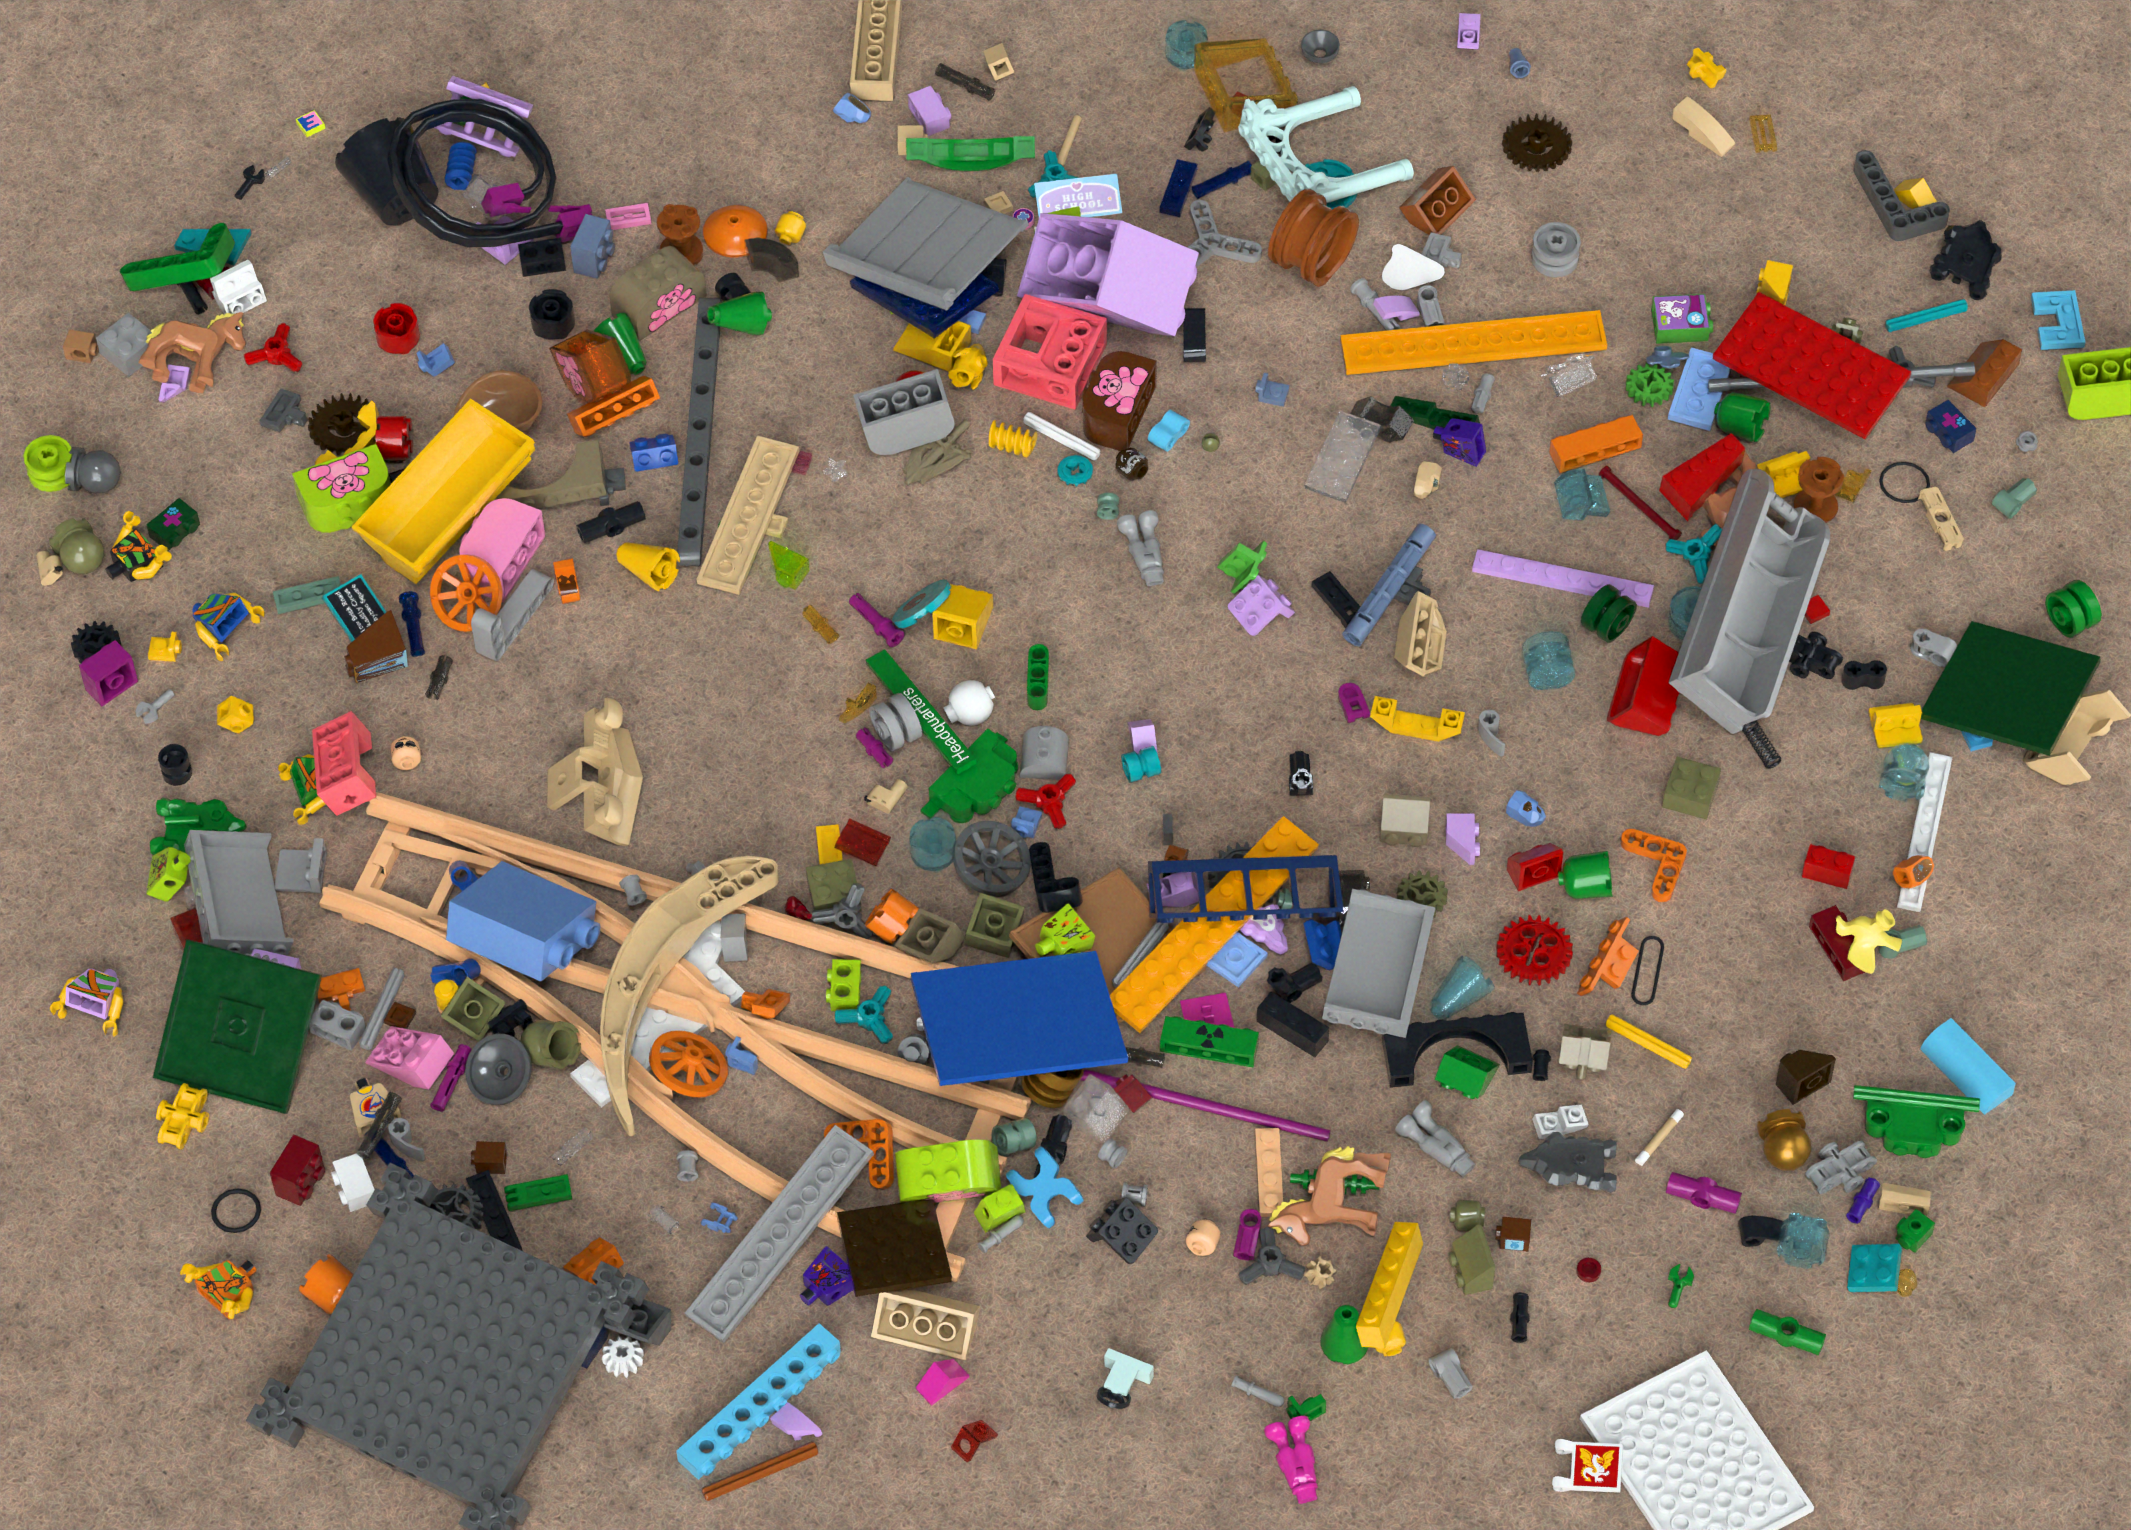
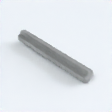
M1155 922L1112 979L1113 987L1117 988L1150 954L1168 930V923Z
M398 968L392 969L359 1041L362 1049H372L404 978L403 970Z

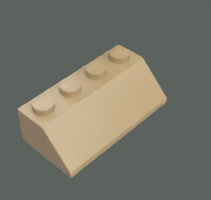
M912 1289L879 1293L871 1337L966 1360L977 1327L980 1306Z

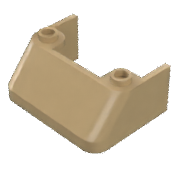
M2109 689L2084 694L2051 755L2048 756L2028 750L2023 761L2030 769L2062 785H2071L2090 780L2091 776L2077 761L2092 737L2105 735L2109 732L2113 721L2127 719L2131 714Z

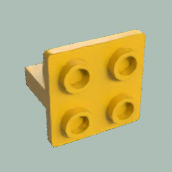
M1794 451L1757 464V469H1761L1771 476L1774 482V492L1781 498L1803 490L1798 481L1799 469L1806 460L1810 459L1807 451L1801 453Z
M1913 703L1869 708L1868 713L1878 748L1922 743L1923 737L1919 726L1922 715L1920 705L1914 706Z

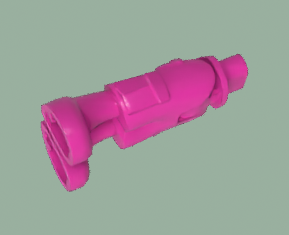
M1297 1416L1288 1422V1429L1295 1445L1294 1449L1289 1446L1284 1423L1275 1422L1264 1428L1265 1436L1275 1442L1280 1450L1276 1455L1279 1467L1285 1474L1292 1494L1297 1496L1299 1504L1311 1502L1318 1498L1316 1494L1318 1486L1314 1468L1315 1457L1312 1446L1305 1443V1433L1310 1427V1421L1307 1416Z

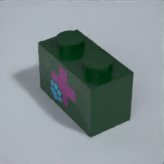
M178 498L146 524L149 537L157 544L167 547V551H169L172 547L178 546L188 534L194 533L198 529L200 521L197 511Z

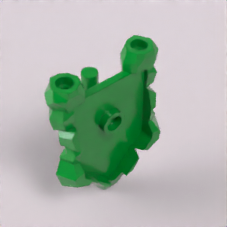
M162 797L156 802V812L158 815L165 817V837L151 839L150 852L155 855L168 847L185 852L184 844L190 830L243 832L247 826L243 820L234 817L231 812L227 811L228 808L224 801L212 799L197 805L196 802H186L183 799L176 798L170 800Z

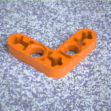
M1636 829L1625 830L1621 836V846L1624 850L1661 861L1652 885L1651 894L1656 901L1667 902L1673 895L1686 860V847L1679 842ZM1631 837L1635 838V841L1632 843L1628 842ZM1642 840H1644L1643 847H1640ZM1654 843L1657 844L1660 847V849L1657 851H1651L1648 849L1647 846L1649 844ZM1664 847H1667L1666 854H1663ZM1675 851H1679L1677 857L1672 856ZM1672 869L1675 871V875L1666 876L1663 874V870ZM1663 882L1667 883L1666 890L1663 894H1660L1659 890H1661Z
M870 1119L829 1124L824 1130V1138L834 1125L853 1138L854 1129L857 1126L863 1128L862 1137L856 1140L862 1144L868 1143V1148L874 1153L869 1160L870 1183L875 1188L888 1189L894 1180L893 1131L890 1123L882 1119ZM880 1126L884 1127V1131L880 1134L876 1133V1129H879ZM881 1140L885 1141V1144H883V1143H876V1141H880V1142H881ZM879 1148H884L886 1156L883 1160L878 1161L876 1152ZM877 1165H882V1166L886 1165L885 1168H884V1167L877 1168L876 1166H877ZM881 1174L885 1175L886 1178L882 1182L877 1181Z

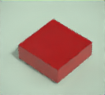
M1819 595L1810 598L1805 617L1810 624L1830 615V609Z

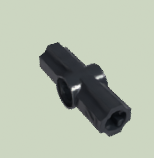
M637 501L616 510L613 507L605 508L598 514V517L580 523L576 527L581 541L587 543L605 535L608 537L619 535L624 531L625 527L645 520L646 516L641 503Z
M1058 1114L1057 1116H1052L1047 1136L1042 1139L1041 1146L1050 1153L1060 1166V1164H1063L1066 1156L1067 1140L1072 1129V1120L1068 1119L1067 1116ZM1039 1161L1038 1165L1036 1166L1034 1178H1036L1040 1173L1041 1165Z

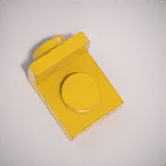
M172 631L170 638L151 637L148 659L176 662L177 653L180 654L182 650V641L178 640L177 632Z

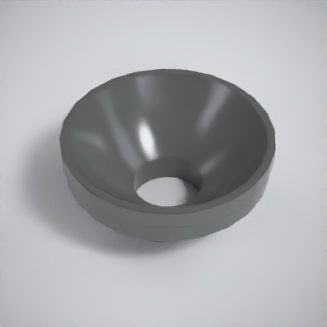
M1326 30L1311 31L1303 37L1301 42L1304 57L1314 63L1332 61L1338 55L1340 47L1337 36ZM1323 50L1326 52V55L1318 57L1314 52Z

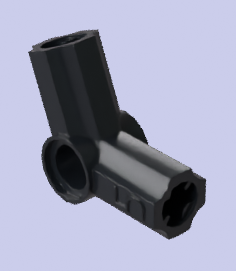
M1295 751V753L1289 755V795H1313V776L1310 774L1309 754L1304 753V751Z
M1311 962L1291 974L1283 968L1278 969L1274 967L1268 972L1269 977L1267 979L1268 983L1281 998L1291 1003L1297 1000L1303 991L1320 983L1322 975L1317 965Z

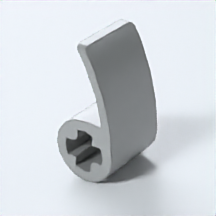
M1485 710L1479 716V735L1491 750L1502 757L1505 752V743L1496 738L1499 731V714L1494 710Z
M403 1118L392 1120L388 1126L392 1144L405 1155L418 1161H425L424 1150L410 1144L412 1134L408 1121Z

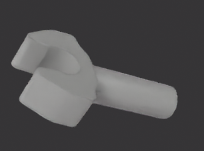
M168 689L150 704L144 701L140 702L135 711L136 716L139 717L144 712H149L143 718L144 723L156 721L158 719L157 710L175 696L173 691Z

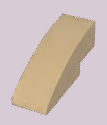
M1688 96L1674 108L1673 120L1688 129L1689 136L1719 156H1724L1735 145L1734 140L1720 123Z

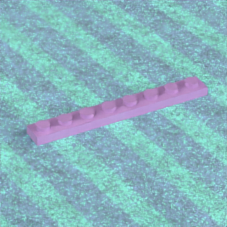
M1477 549L1472 572L1594 596L1603 586L1611 584L1621 592V596L1627 595L1638 606L1648 608L1654 585L1479 549Z

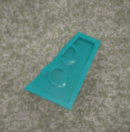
M183 229L174 244L175 250L185 253L200 250L209 229ZM229 229L235 245L226 264L235 266L252 234L251 229Z

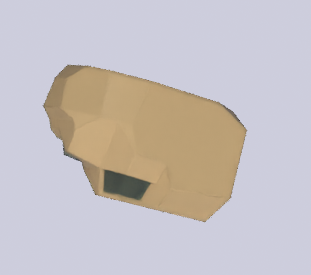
M1423 461L1419 465L1414 496L1423 499L1438 489L1442 468L1437 463Z

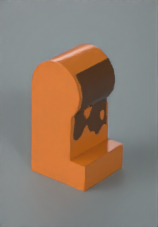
M573 558L553 562L562 604L580 601Z

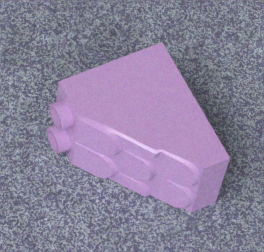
M1040 213L1017 297L1023 298L1024 294L1105 317L1109 323L1151 334L1175 336L1177 328L1181 326L1185 318L1184 303L1188 289L1196 279L1197 268L1195 265L1199 252L1122 220Z

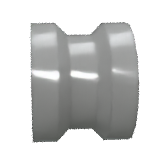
M1110 1138L1101 1147L1098 1158L1102 1161H1108L1109 1166L1115 1169L1125 1159L1128 1149L1124 1146L1119 1147L1116 1145V1141Z

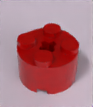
M402 303L390 304L391 307L385 309L382 307L376 312L373 319L378 347L393 354H408L417 345L420 338L418 320L413 309Z
M378 416L376 424H380V429L376 430V445L383 460H407L410 457V453H413V440H409V431H412V419L406 416Z

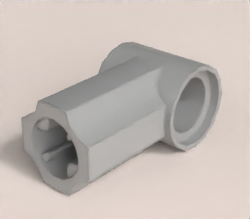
M1430 285L1422 286L1418 291L1417 308L1421 311L1425 327L1444 325L1445 322L1438 303L1436 288Z
M1452 1348L1428 1359L1434 1375L1442 1379L1454 1399H1459L1472 1390V1384L1461 1369L1460 1360Z

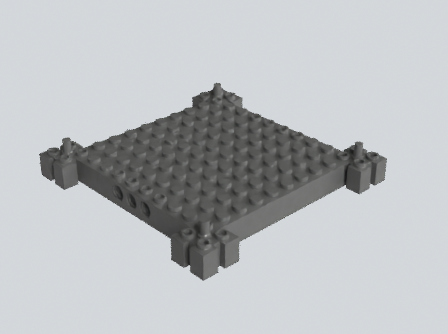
M389 1163L380 1179L385 1185L383 1190L375 1188L366 1204L374 1215L384 1219L382 1225L291 1388L270 1377L260 1394L265 1399L263 1405L260 1406L255 1403L246 1422L253 1429L268 1436L272 1434L278 1441L294 1449L305 1432L300 1427L302 1424L470 1505L466 1508L458 1523L463 1530H514L513 1526L515 1523L523 1525L532 1507L525 1499L512 1493L605 1321L609 1325L627 1332L635 1317L631 1308L633 1304L641 1306L649 1288L644 1280L629 1273H626L625 1277H623L618 1268L603 1261L599 1263L592 1276L596 1284L594 1285L429 1208L438 1192L433 1183L416 1174L412 1178L407 1170Z

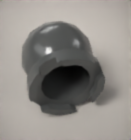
M82 447L71 448L69 453L73 454L71 462H66L65 484H70L68 490L79 491L82 486L86 491L98 494L114 489L118 484L121 471L119 462L112 454L103 450L90 451L86 454L85 449Z

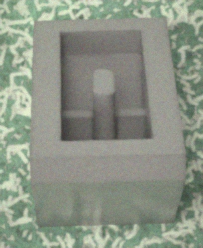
M745 913L727 914L721 918L720 939L724 962L748 960Z

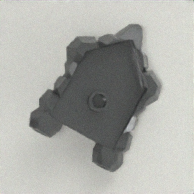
M1553 1132L1536 1149L1524 1153L1518 1160L1521 1166L1543 1174L1542 1177L1552 1185L1560 1186L1576 1182L1578 1185H1587L1590 1190L1594 1191L1603 1190L1609 1193L1616 1191L1617 1176L1612 1173H1604V1159L1616 1157L1617 1141L1612 1139L1602 1141L1599 1138L1589 1140L1587 1137H1578L1576 1139L1572 1136L1564 1137L1560 1132Z

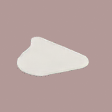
M1396 244L1392 248V257L1383 270L1382 279L1393 289L1406 290L1442 278L1445 271L1439 263L1406 246Z

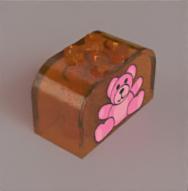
M586 329L549 348L565 385L572 395L578 399L597 403L602 401L604 396L620 392L624 386L631 383L630 371L614 337Z

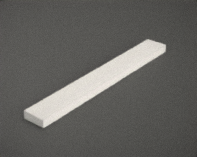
M1929 753L1907 859L1916 855L1932 858L1952 762L1951 756ZM1919 863L1916 866V870L1922 869L1923 864ZM1927 880L1913 888L1901 887L1897 908L1920 912Z

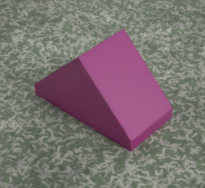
M954 1359L933 1362L916 1386V1390L932 1406L967 1380L969 1375Z

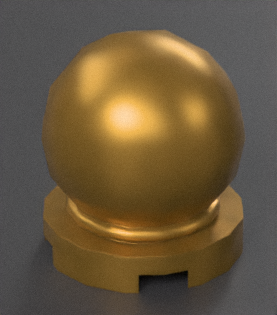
M1790 1109L1777 1110L1767 1114V1120L1763 1122L1758 1121L1757 1123L1759 1136L1764 1140V1154L1772 1166L1782 1171H1791L1803 1166L1811 1153V1140L1804 1130L1806 1122L1801 1111L1791 1113Z

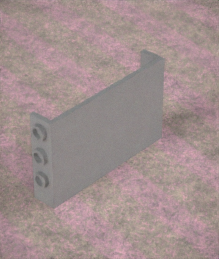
M214 830L189 831L184 847L191 860L188 868L203 943L243 954L251 953L252 955L255 948L288 956L293 944V938H285L267 852L271 833Z
M1352 889L1322 1019L1334 1024L1350 1025L1356 1029L1372 1030L1378 1034H1390L1406 1038L1435 907L1418 904L1411 900L1392 898L1389 895H1378L1366 890Z

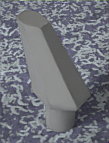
M700 861L694 864L689 863L686 866L687 872L692 873V876L705 868L704 864Z

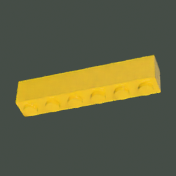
M1394 1222L1356 1324L1362 1347H1386L1423 1246L1418 1223Z

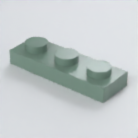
M339 576L273 591L278 614L325 604L322 596L341 586Z

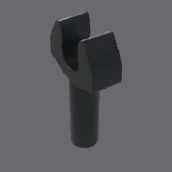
M254 165L247 167L243 171L246 180L235 193V198L242 200L253 184H262L265 180L264 170L261 169L257 175L253 176L255 172Z

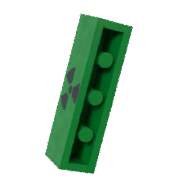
M1165 1016L1160 1038V1052L1253 1068L1259 1044V1032L1248 1028H1232L1225 1024L1215 1025L1201 1020L1191 1021L1178 1016Z

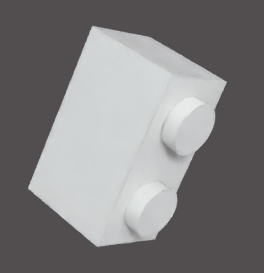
M360 1152L334 1161L335 1171L331 1172V1176L335 1186L340 1185L342 1191H339L338 1194L342 1205L347 1204L350 1212L366 1207L374 1192V1187Z

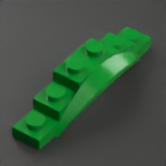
M1013 136L993 139L906 138L907 161L922 160L930 165L954 171L991 170L1009 165L1018 159L1035 158V136Z

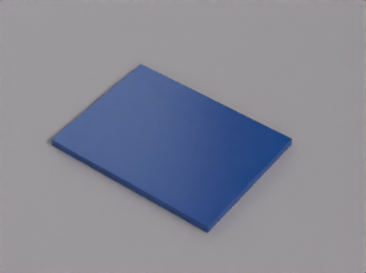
M1096 951L911 973L910 979L939 1086L1128 1063L1127 1051Z

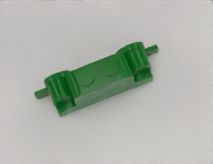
M987 728L968 748L976 758L977 764L960 774H957L950 766L929 787V802L920 812L929 819H932L942 809L949 814L954 822L967 823L973 818L974 812L985 815L992 809H996L1002 799L1007 794H1011L1016 787L1015 774L1018 771L1017 753L1006 744L1008 739L998 732L994 733Z
M1854 1085L1853 1099L1866 1100V1132L1874 1138L1883 1137V1147L1898 1156L1906 1154L1918 1155L1920 1158L1937 1156L1941 1151L1942 1143L1952 1146L1961 1140L1965 1129L1964 1111L1979 1112L1980 1098Z

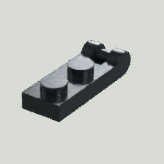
M1331 571L1312 581V588L1346 628L1361 606ZM1351 610L1353 614L1348 615L1346 612Z

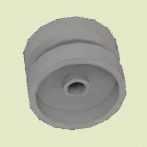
M1551 222L1542 225L1533 237L1531 258L1535 269L1549 277H1563L1571 274L1579 262L1580 235L1573 227L1565 223Z
M898 692L887 699V704L879 702L869 708L870 718L875 731L889 751L894 752L903 747L905 741L911 743L922 737L919 719L912 705L902 693Z

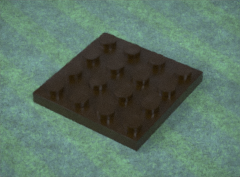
M933 1199L837 1212V1221L855 1297L952 1282L950 1266Z

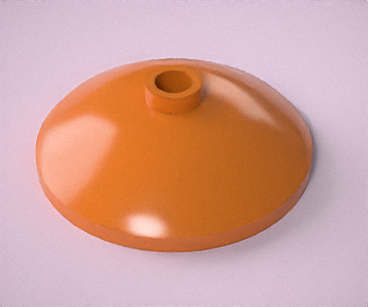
M730 205L716 210L707 218L703 226V237L707 246L719 255L733 258L747 256L757 251L764 244L768 233L764 217L755 209L743 205Z

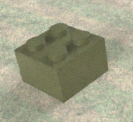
M1677 756L1664 792L1662 808L1707 820L1719 785L1721 768Z
M852 859L806 867L807 884L813 911L833 908L834 904H838L842 898L847 897L851 885L857 883Z
M980 893L966 931L964 945L1009 958L1014 946V942L1009 937V934L1021 925L1025 907Z

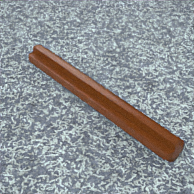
M811 1441L704 1486L702 1494L706 1501L712 1500L818 1455V1448Z

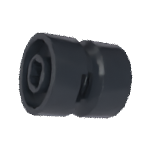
M734 272L721 277L715 285V291L723 301L751 293L740 276Z
M170 744L161 749L158 754V761L164 781L173 786H179L189 781L192 776V768L186 749L178 744Z

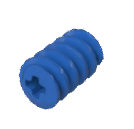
M458 142L450 147L446 175L444 177L445 183L450 188L466 190L471 186L470 182L477 153L474 145Z

